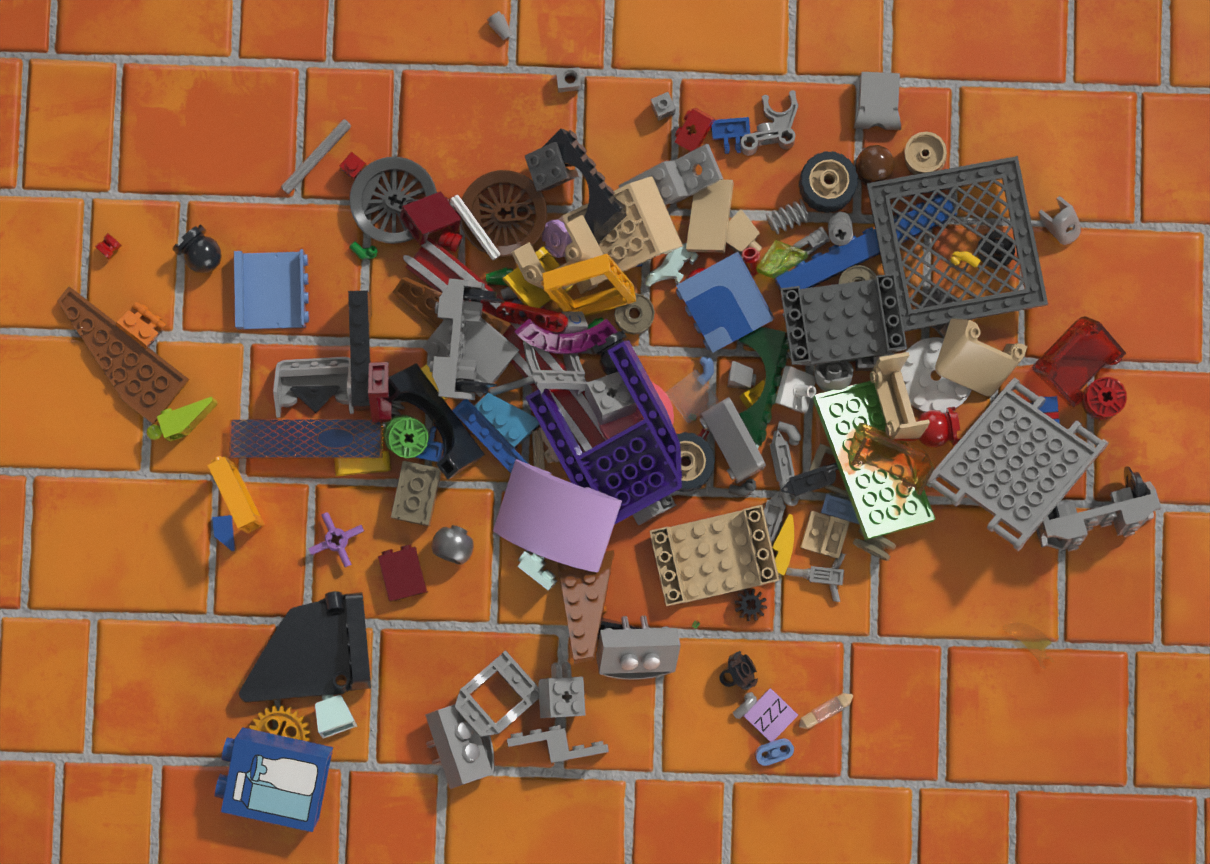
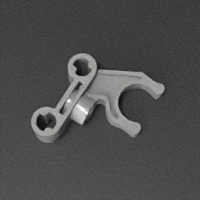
M794 90L789 92L791 106L785 112L773 111L768 103L769 96H762L764 115L769 120H772L773 123L759 124L756 133L746 134L742 137L741 152L744 155L751 156L756 153L757 146L778 143L782 149L788 150L793 147L795 132L791 128L798 110L796 92ZM787 136V138L791 140L786 141V139L782 137ZM746 143H752V147H746Z

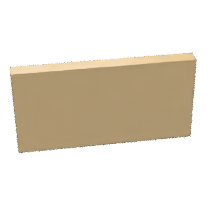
M720 180L693 195L686 246L687 252L725 253L734 186L733 180Z

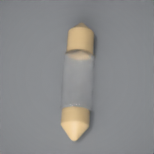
M842 693L821 704L810 713L801 717L799 727L809 729L839 713L850 705L853 695Z

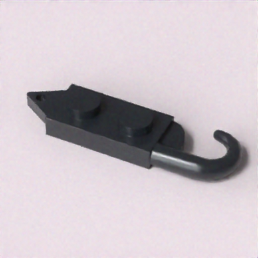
M833 463L790 477L780 492L793 494L796 497L829 486L836 480V470H839L838 465Z

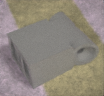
M861 72L859 76L858 114L854 128L869 129L879 126L885 130H901L898 112L900 73Z

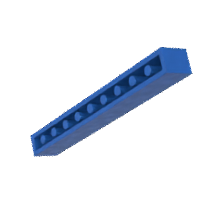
M938 194L931 201L941 206L946 198ZM948 200L943 209L952 214L954 207ZM922 202L917 204L916 207L921 210L925 204ZM928 204L924 212L933 217L938 209ZM913 210L909 213L906 212L905 216L914 221L919 212ZM940 211L935 220L944 223L948 220L949 216ZM898 214L896 215L897 218L894 219V223H896L900 217ZM921 215L916 223L926 228L930 220ZM902 218L897 226L906 232L911 223ZM933 222L928 228V230L938 225ZM913 226L908 234L916 237L923 231ZM873 227L868 228L862 232V236L858 238L853 236L852 240L846 245H834L828 249L829 252L822 254V252L817 253L807 263L801 261L794 265V269L790 271L785 269L777 273L778 277L775 278V282L779 290L780 288L800 286V289L812 288L843 273L849 267L857 266L879 255L876 230ZM896 230L899 243L904 234ZM906 236L902 243L910 240V238Z

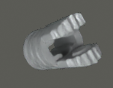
M819 227L818 230L796 242L793 247L794 249H799L807 243L809 244V247L799 254L800 259H803L816 251L817 248L829 242L830 239L824 229Z

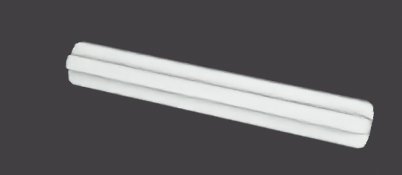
M459 195L452 197L450 202L492 260L497 259L500 256V252Z

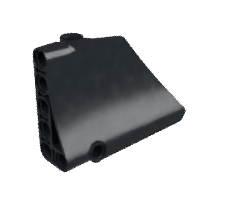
M338 591L328 592L325 594V598L318 602L291 608L239 692V697L245 703L344 694L352 690L371 689L363 592L344 595ZM339 680L346 681V684L342 686L337 685L336 683Z

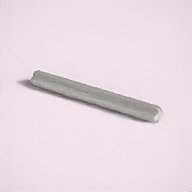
M345 119L342 120L284 182L281 188L289 194L351 128L350 123Z

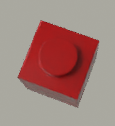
M352 151L339 165L340 169L354 181L358 174L367 166Z

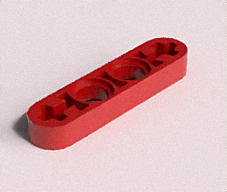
M512 302L501 303L496 309L497 317L506 322L522 325L530 319L537 326L553 332H561L568 325V318L560 312ZM519 311L525 312L527 319L522 318L519 315ZM537 315L543 316L545 322H540L537 319Z

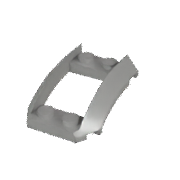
M523 341L529 370L541 394L544 389H574L576 395L586 389V384L589 381H586L584 378L585 372L580 363L578 353L563 354L567 371L540 370L534 347Z
M505 650L460 689L455 709L480 737L499 734L539 699V687ZM498 672L519 695L522 701L495 724L470 694Z

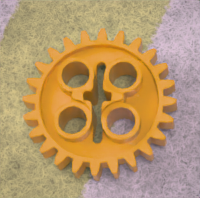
M274 705L272 712L266 708L265 715L259 712L260 719H253L256 725L249 726L253 730L277 735L281 730L283 721H286L281 736L307 742L311 740V738L306 737V734L311 732V730H305L308 722H301L304 716L298 718V710L292 714L291 707L284 711L283 705H281L279 710ZM273 719L278 722L277 729L269 727L270 720ZM289 726L295 727L297 731L295 736H290L287 733Z

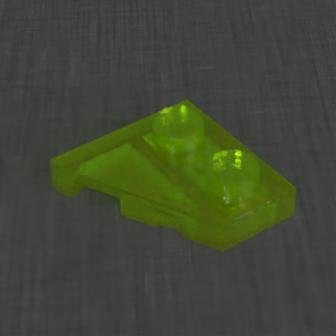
M775 240L757 266V273L774 279L805 260L808 254L804 250Z

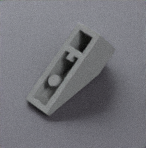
M732 361L727 387L750 390L751 385L755 386L756 374H753V369Z

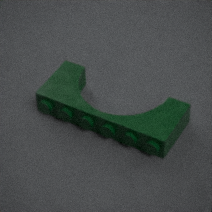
M760 327L738 340L744 346L756 350L762 358L766 370V382L759 399L750 408L739 413L757 446H761L762 442L766 439V427L771 421L772 405L776 401L777 387L780 386L781 372L786 366V354L789 350L786 332Z

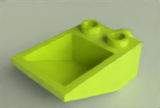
M209 397L172 410V408L163 410L161 415L157 416L160 426H149L146 432L147 436L152 440H157L163 433L164 438L168 441L187 436L218 403L213 397Z

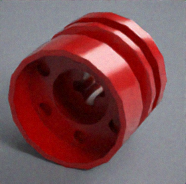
M1101 377L1093 381L1085 388L1082 395V406L1085 412L1091 418L1097 420H1107L1117 415L1125 407L1127 401V392L1123 384L1111 377ZM1107 393L1109 400L1105 402L1103 400L1104 397L1102 395H1105Z

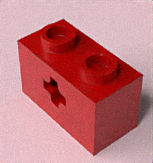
M698 108L687 111L683 119L685 120L683 127L680 126L675 133V137H677L675 143L691 152L701 147L715 121V118ZM695 125L697 132L691 133L692 129L690 127Z

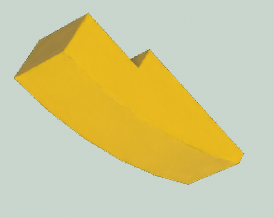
M788 514L772 546V549L778 552L775 562L778 574L781 576L785 575L793 551L794 522L793 515Z

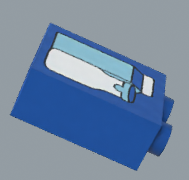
M242 727L235 739L226 738L223 747L222 760L230 762L228 776L220 774L216 784L215 797L223 799L221 812L313 832L320 817L333 747Z

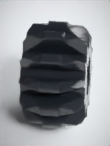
M745 589L744 594L746 597L740 593L737 595L742 601L736 600L734 602L736 605H741L735 611H743L739 616L740 618L748 614L747 621H750L751 615H753L756 621L758 620L756 613L760 616L764 615L760 608L767 609L766 605H761V603L767 600L766 598L759 599L762 592L755 596V589H752L751 595H749L748 590ZM747 600L749 602L751 600L755 601L754 606L756 608L754 610L746 608L748 606Z

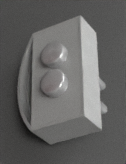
M644 615V617H640L642 629H631L628 617L622 616V630H613L611 628L600 630L596 653L599 674L617 679L636 680L659 677L676 671L681 646L677 628L662 627L660 629H651L648 626L647 617Z
M455 705L425 715L433 740L428 741L426 745H428V748L436 746L440 757L433 760L432 764L435 767L442 764L450 789L493 774L494 751L490 735L480 737L458 713Z

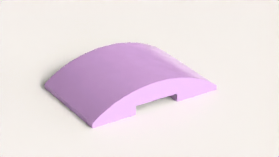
M516 459L493 531L513 544L537 555L565 565L598 573L622 500L588 487H580L552 476V473Z

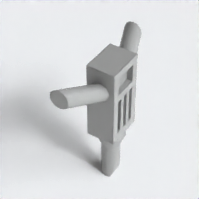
M840 553L839 559H835L831 568L815 566L807 569L787 568L786 575L803 577L809 580V582L829 584L833 601L841 602L837 585L843 586L844 570L839 569L846 554Z

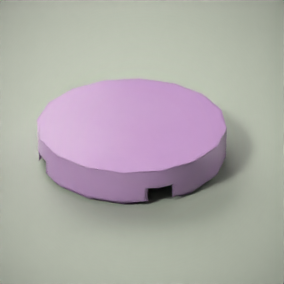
M551 220L545 224L542 233V240L546 243L545 248L555 258L566 256L565 248L568 244L572 243V239L564 223L560 220Z

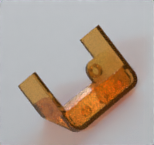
M859 422L847 455L850 465L860 466V464L865 465V463H868L899 477L903 486L909 489L914 487L917 494L921 495L935 469L929 454L908 442L892 440L885 432Z

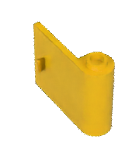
M545 247L535 252L545 272L561 266ZM519 267L503 277V281L524 305L541 308L551 301L547 292L525 280ZM572 285V286H570V287H568V288H566V289H564V290H565L566 293H567V292H569L574 286Z

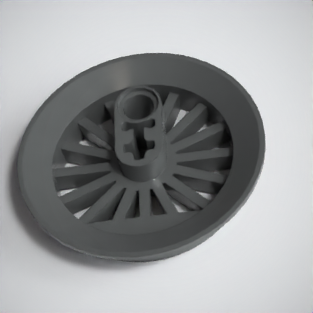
M386 157L370 163L358 174L350 192V208L355 222L369 237L384 243H403L414 238L401 219L400 222L404 231L396 233V213L399 217L402 206L417 201L412 197L424 192L427 197L437 193L431 176L422 166L406 158ZM393 171L391 190L385 173ZM397 171L404 172L399 187L396 190ZM408 175L413 176L415 179L402 191ZM381 177L384 180L388 192L379 184ZM418 182L422 185L423 188L407 194ZM376 188H378L384 195L375 192ZM376 196L382 200H372V197ZM395 198H397V201L400 204L394 203V205H392L390 200H394ZM369 204H382L367 210ZM382 210L371 222L366 218V216ZM387 213L381 228L378 229L374 227V225ZM392 214V233L385 232Z

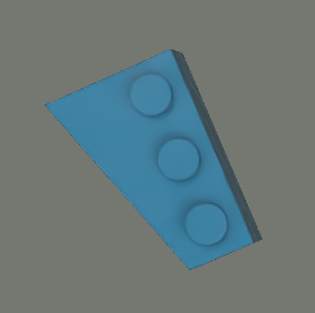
M487 393L475 405L476 409L514 449L540 426L536 417L490 393Z

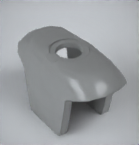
M1059 196L1056 199L1061 212L1054 219L1043 210H1040L1038 213L1042 224L1059 243L1067 245L1079 237L1081 227L1073 206ZM1074 224L1073 228L1069 232H1066L1068 226Z

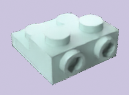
M527 550L518 559L521 563L517 567L547 590L551 589L557 580L554 579L556 576L547 569L546 571L542 570L547 564L544 561L545 558Z

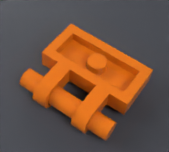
M135 302L132 308L138 312L134 314L128 310L117 321L116 326L146 349L158 337L159 333L154 329L158 327L164 330L167 324L162 321L160 316H155L151 313L147 306ZM143 316L150 321L149 325L141 320Z

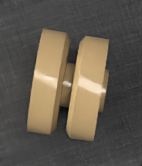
M926 131L915 134L907 142L904 152L905 164L914 175L942 170L945 166L947 156L946 145L942 138L935 133Z

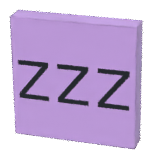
M771 688L744 715L770 742H773L798 716Z

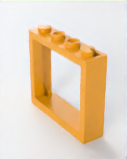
M608 254L542 273L543 281H541V285L544 288V292L549 294L550 299L554 300L563 312H583L586 317L636 302L634 284ZM603 274L615 286V288L575 300L562 288Z
M221 456L211 460V464L207 466L238 529L250 533L264 526L265 524L236 464L227 457Z

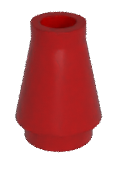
M753 247L746 248L742 252L741 257L752 276L757 275L760 272V253Z

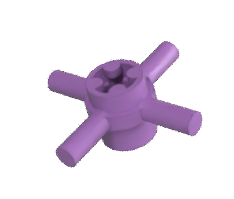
M328 512L322 514L321 516L328 532L325 535L324 542L308 548L310 554L314 555L329 548L332 551L338 552L345 568L352 565L345 547L348 544L349 538L364 532L362 525L344 532L341 529L335 528ZM332 536H341L342 539L339 540V545L332 543Z

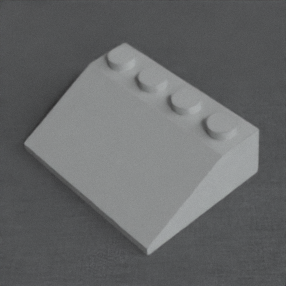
M481 318V322L468 321L465 360L477 361V373L474 382L494 384L518 353L519 349L484 319ZM444 320L423 346V349L432 357L450 358V354H447L448 342H451L452 335L449 334V324L453 323V321ZM475 392L479 397H482L485 394Z

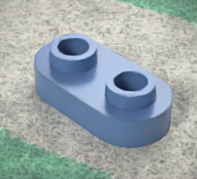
M783 738L759 746L755 756L759 764L767 766L790 758L794 753V747L790 740ZM781 746H786L784 750H780ZM763 752H768L766 756H762Z

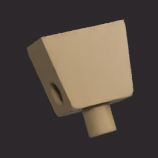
M741 209L728 223L726 246L735 252H739L740 255L749 247H753L760 252L762 247L755 241L760 233Z

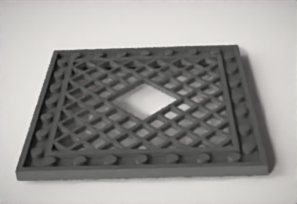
M1018 156L867 183L884 275L895 273L904 332L949 324L951 319L971 320L1048 305ZM990 182L986 188L979 185L980 183ZM993 182L1002 188L997 196L988 191ZM971 185L967 192L960 188ZM974 186L983 191L979 199L969 194ZM952 189L948 195L941 192L942 190ZM955 189L964 194L959 203L950 197ZM1003 191L1005 192L1006 202L999 198ZM933 192L929 199L922 195ZM936 193L946 198L941 206L931 201ZM985 193L994 198L990 207L981 202ZM914 196L911 202L905 200L904 197ZM918 196L926 201L921 210L913 205ZM966 197L976 202L971 210L961 205ZM895 199V201L891 205L890 200ZM898 200L908 205L903 213L893 208ZM948 200L957 206L952 214L943 209ZM996 201L1006 206L1001 215L992 209ZM928 204L938 209L933 217L924 212ZM978 204L987 210L982 218L973 213ZM910 207L919 212L914 221L905 216ZM959 208L968 213L963 221L954 216ZM1007 209L1009 212L1010 221L1003 217ZM892 211L900 216L896 223H894ZM940 211L949 216L944 225L935 220ZM989 212L998 217L994 225L984 220ZM921 215L930 220L926 228L916 223ZM970 215L979 220L974 229L965 223ZM902 218L911 223L906 232L897 226ZM951 219L983 239L973 255L976 256L979 252L987 259L982 266H977L979 271L974 277L965 272L970 264L967 263L962 270L931 249ZM1000 220L1010 225L1005 233L996 228ZM933 222L941 227L937 236L928 231ZM981 223L991 228L986 236L976 231ZM913 226L923 231L918 239L908 234ZM1011 228L1013 231L1014 239L1007 235ZM896 230L904 234L899 243ZM993 230L1002 236L997 244L988 239ZM925 233L934 238L929 247L920 242ZM906 236L915 242L910 250L901 245ZM1004 238L1013 243L1009 251L999 246ZM985 241L994 246L990 255L981 250ZM917 244L926 249L921 258L912 252ZM1015 246L1018 258L1011 254ZM899 248L908 253L903 259V261L901 259ZM996 249L1006 254L1001 263L992 257ZM928 252L938 257L933 265L923 260ZM910 255L919 261L914 269L905 264ZM1008 256L1017 262L1012 270L1003 265ZM940 259L949 264L944 273L935 268ZM989 260L998 265L993 274L984 268ZM921 263L930 268L925 276L916 271ZM1018 266H1020L1022 277L1014 272ZM903 267L911 271L907 279H905ZM951 267L961 272L956 280L946 275ZM1000 268L1010 273L1005 281L995 276ZM932 270L941 275L936 284L928 279ZM981 271L991 276L986 284L976 279ZM913 274L923 279L918 287L908 282ZM963 274L972 280L967 288L958 283ZM1012 275L1021 280L1016 289L1007 283ZM943 278L953 283L948 292L939 286ZM993 278L1002 284L997 292L988 287ZM925 281L934 287L929 295L920 290ZM974 282L983 287L978 296L969 290ZM1023 284V285H1024V289H1023V290H1019V288H1020L1021 285ZM907 285L915 290L910 299ZM955 285L964 291L959 299L950 294ZM1004 286L1012 290V292L999 294ZM936 289L945 294L940 303L931 297ZM985 289L994 294L981 297ZM917 292L926 297L921 306L912 301ZM966 293L974 297V299L961 301ZM947 297H950L951 299L956 301L952 303L943 304ZM928 300L936 304L935 306L924 307ZM911 304L917 307L918 309L912 310Z

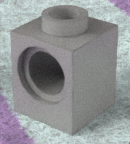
M579 67L556 70L558 93L581 90V84H584L583 73H579ZM568 76H573L576 80L574 83L569 84L565 79Z
M669 92L651 99L650 104L658 121L675 114L676 108Z

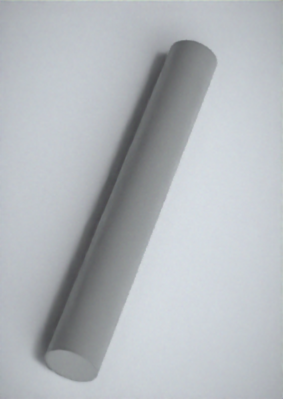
M529 376L491 388L490 394L498 395L533 384L535 381L533 376Z

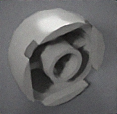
M848 361L818 364L815 366L814 372L816 383L826 392L843 390L851 383L853 367Z

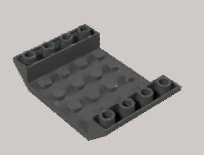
M895 273L878 275L874 280L800 289V286L780 288L792 364L811 366L885 356L907 349Z

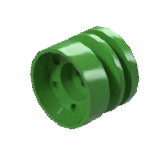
M396 415L384 426L382 434L386 447L400 457H416L427 447L428 431L424 424L412 416ZM406 433L409 434V441L405 440L406 438L404 435Z

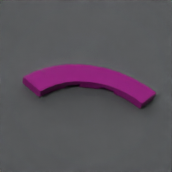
M530 319L515 330V333L529 345L557 354L587 351L586 349L596 344L600 346L606 343L605 339L618 332L607 319L590 329L569 334L547 331L537 326Z

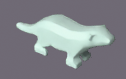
M687 243L682 244L683 247L666 254L663 263L647 275L646 286L650 287L656 282L667 279H675L676 284H679L684 275L678 271L688 260L693 265L699 255L696 252H687Z

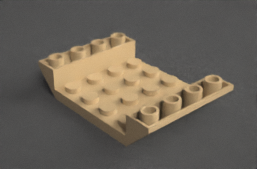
M653 176L629 183L614 191L615 198L624 205L623 209L627 216L598 245L603 255L608 254L623 272L658 255L668 254L683 247ZM588 204L561 216L557 220L566 224L581 215L584 217ZM603 274L580 281L576 285L580 294H583L598 287L599 283L608 280V278Z
M763 505L672 527L650 530L666 606L780 581Z

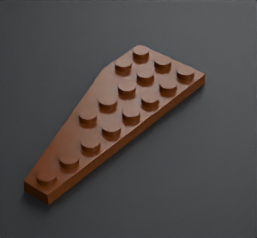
M69 286L57 302L74 325L121 399L152 424H155L158 420L157 416L161 415V411L168 408L190 379L147 347L145 349L119 329L115 321Z

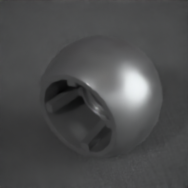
M452 525L451 528L443 527L433 537L432 552L444 560L462 565L472 555L474 548L473 539L467 535L468 531L455 525Z

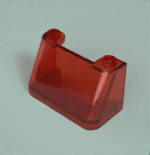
M1083 316L1077 319L1036 361L1032 370L1069 406L1074 408L1083 400L1084 393L1081 389L1105 364H1118L1126 352L1099 321Z

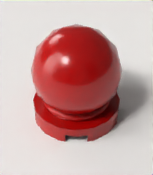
M955 407L946 408L945 414L939 410H930L918 417L916 422L929 420L930 422L919 439L923 445L937 448L945 445L948 441H951L952 445H956L961 440V438H957V431L961 430L958 413L954 412Z

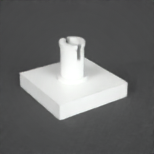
M785 366L775 403L807 414L810 400L816 394V388L814 387L816 382L815 376L791 366Z

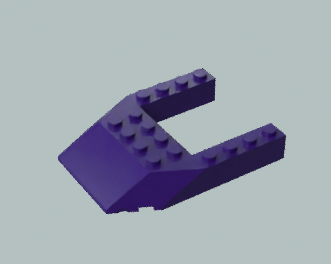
M629 340L623 341L607 351L644 420L584 453L582 452L549 389H544L542 394L538 389L525 397L571 483L583 488L588 487L622 500L615 524L682 488L681 447L679 439L661 398Z

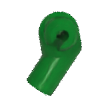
M356 241L349 247L361 260L373 259L377 256L378 252L375 246L362 248Z

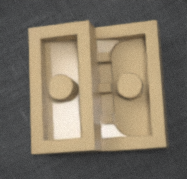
M811 511L800 548L839 559L849 521Z

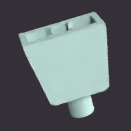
M341 695L322 696L323 701L315 704L318 732L322 739L357 727Z

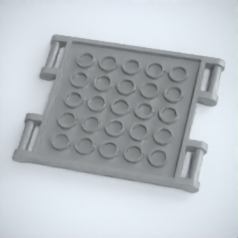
M1013 378L925 481V485L936 489L950 499L951 503L955 506L961 502L964 496L970 498L995 516L988 524L987 529L991 532H996L1014 545L1013 548L1020 551L1025 542L1099 454L1106 449L1109 442L1105 439L1101 440L1082 427L1079 421H1075L1069 429H1066L1039 410L1046 401L1044 397H1039L1020 384L1018 379ZM1013 390H1017L1033 401V405L1014 393ZM1075 433H1079L1087 440L1095 444L1096 448H1093L1091 445L1080 439L1078 436L1075 435ZM938 477L942 478L956 488L958 492L956 494L936 481ZM999 522L1005 523L1019 533L1021 537L1017 539L999 526Z

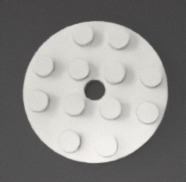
M932 337L923 339L913 344L906 351L909 352L910 356L903 365L901 373L911 405L922 412L939 410L946 413V408L959 407L971 392V389L941 377L938 381H934L931 378V372L936 371L935 365L944 338Z

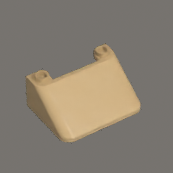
M951 319L935 365L937 374L984 396H992L1024 358L1027 346L1021 343L1006 344L1004 352L977 340L980 336V329L975 322L966 319Z

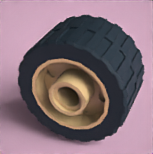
M824 151L823 153L815 154L802 169L799 180L800 195H802L804 202L810 208L818 212L829 213L843 209L851 201L858 185L856 168L850 159H847L843 154L834 151ZM824 180H830L832 184L828 185Z
M682 432L680 434L677 433L681 447V459L687 458L691 464L686 467L681 465L682 488L678 491L691 492L706 484L713 472L715 459L709 443L701 436Z

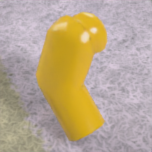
M967 251L954 252L950 258V262L954 265H959L960 261H965L976 268L980 263V259Z

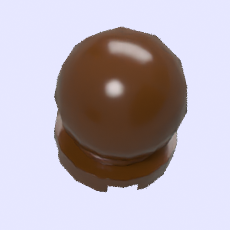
M871 145L864 148L858 155L855 163L859 180L865 185L867 183L888 180L894 169V158L890 151L883 146Z

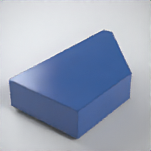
M232 515L212 517L214 537L231 551H235Z

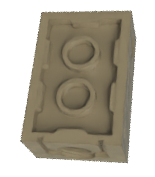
M403 461L391 518L430 527L442 473L441 470L436 467Z

